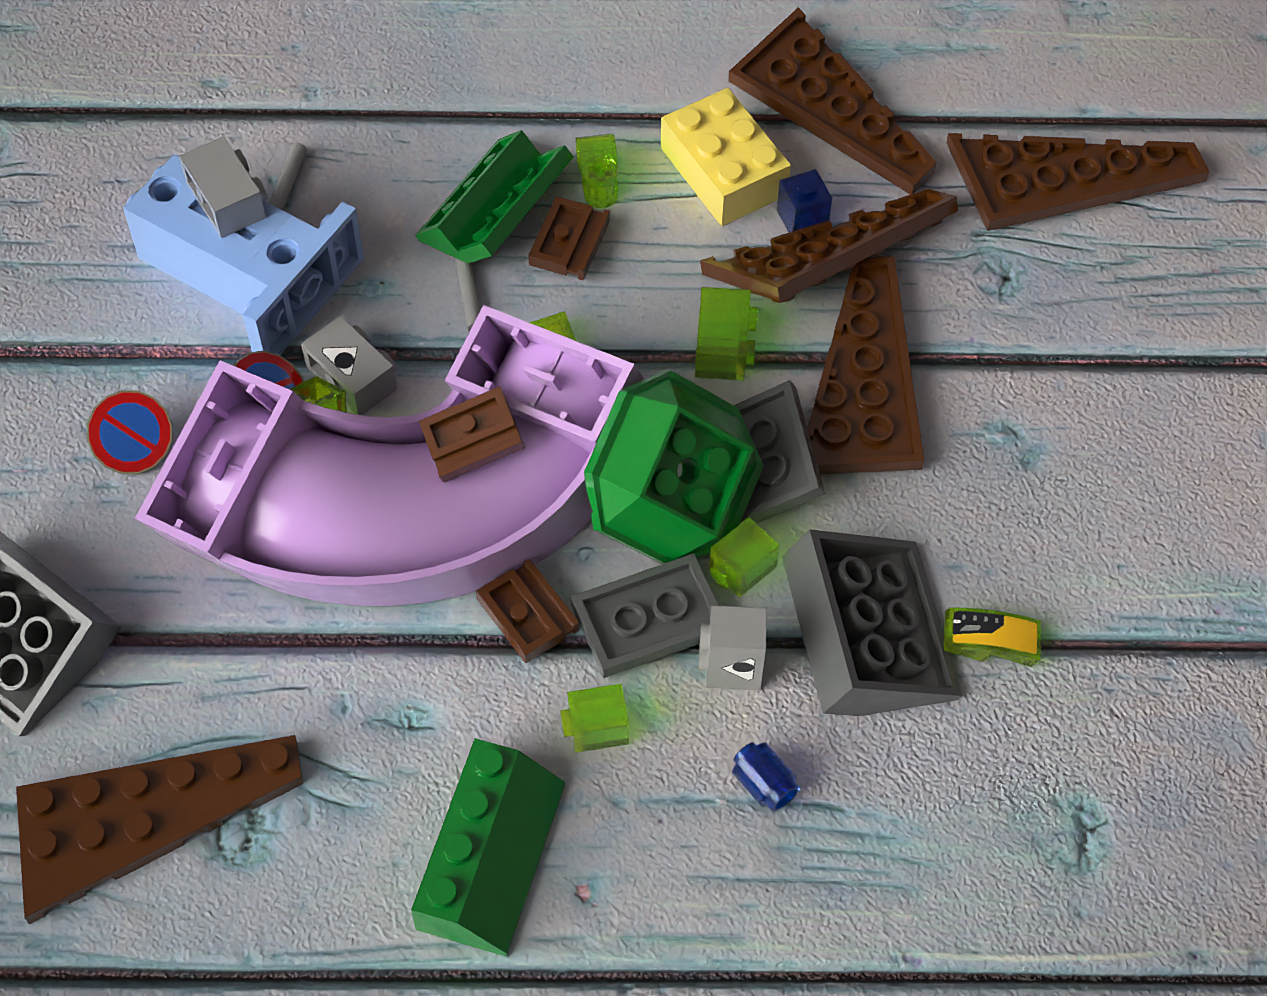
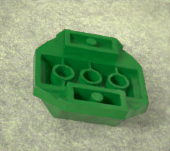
M661 370L647 379L620 390L584 470L587 495L593 511L591 513L593 530L660 564L693 553L696 557L730 546L764 467L739 408L671 370ZM681 462L682 474L678 478L677 468L679 463Z

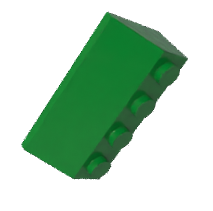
M474 738L411 908L415 929L507 957L565 788V782L519 750Z

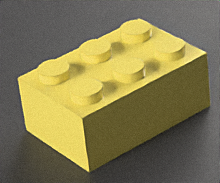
M728 87L661 117L662 151L721 227L788 196L791 164Z

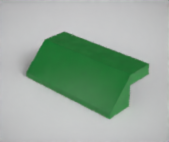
M523 130L498 139L415 234L416 238L420 242L467 264L492 256L574 156L565 145L540 154Z

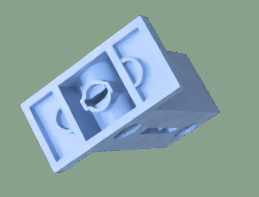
M174 154L163 166L155 170L152 178L137 193L132 194L123 207L138 258L241 313L252 352L267 351L281 355L364 260L356 208L342 201L332 214L329 213L323 218L317 229L263 201L265 219L221 238L187 185L180 158Z

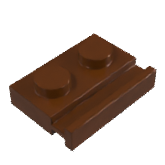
M556 196L528 255L529 266L565 276L571 273L578 275V279L584 281L609 225L610 211L604 209L602 213L593 210L591 205Z
M500 386L419 420L432 459L436 464L439 478L443 482L525 448L505 393Z
M530 559L524 561V565L517 570L511 569L476 590V597L479 603L525 663L530 662L562 642L563 637L571 632L575 634L579 631V621Z

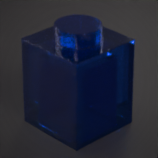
M816 169L779 181L777 212L788 232L830 220L832 196Z

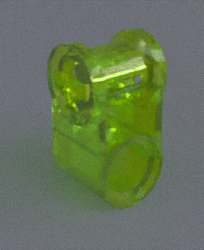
M612 133L575 137L579 173L581 172L585 201L595 208L610 207L617 201L619 196L615 135Z

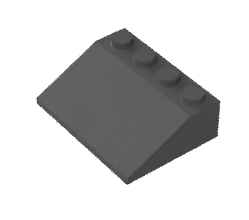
M809 529L782 556L823 714L864 716L956 701L963 696L916 542Z
M0 531V721L18 736H25L98 664L120 630L121 625Z

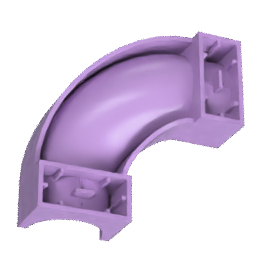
M483 305L445 379V382L452 388L451 393L437 407L416 415L374 417L324 408L302 400L292 390L220 360L135 519L178 547L248 580L282 593L314 601L359 606H394L426 603L462 596L478 590L511 569L517 570L528 559L534 565L538 564L557 552L591 520V513L593 511L587 495L584 470L618 392L644 380V378L633 363ZM500 386L505 393L525 448L443 482L439 478L436 464L432 459L419 420Z

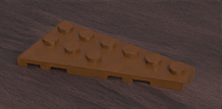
M799 7L729 70L728 81L908 194H914L935 173L937 162L910 132L903 131L893 120L894 114L886 105L882 107L873 97L874 91L840 53H834L825 43V36L818 28L812 29L805 21L806 15Z
M948 133L946 141L987 231L1206 182L1210 173L1194 142L1147 141L1143 146L1122 145L1121 140L1106 139L1105 144L1085 143V138L1024 136L1020 141L999 140L998 135L983 134L982 139H962V133Z
M931 189L923 190L886 202L884 211L865 212L859 210L848 214V222L832 226V223L827 220L773 237L770 240L771 246L750 248L744 246L734 249V257L718 262L713 256L700 260L702 275L744 289L748 293H755L769 298L773 302H787L794 299L795 294L809 287L825 283L826 279L840 271L853 269L856 263L870 256L882 254L885 252V248L899 241L913 238L914 233L928 226L942 223L944 218L958 211L957 196Z
M894 256L868 257L856 263V266L851 269L810 422L807 427L820 474L923 469L924 455Z
M296 735L16 786L24 918L27 923L31 924L45 917L44 912L65 901H68L70 904L86 896L85 891L110 878L117 880L184 845V840L204 830H207L208 833L224 825L223 821L247 808L253 810L302 785L303 777Z

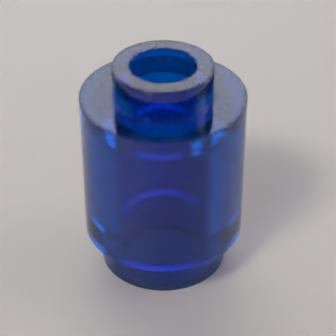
M751 742L735 755L733 761L736 765L732 770V774L761 807L767 806L772 812H777L789 804L800 791V786L795 782L796 775L766 742L758 745Z

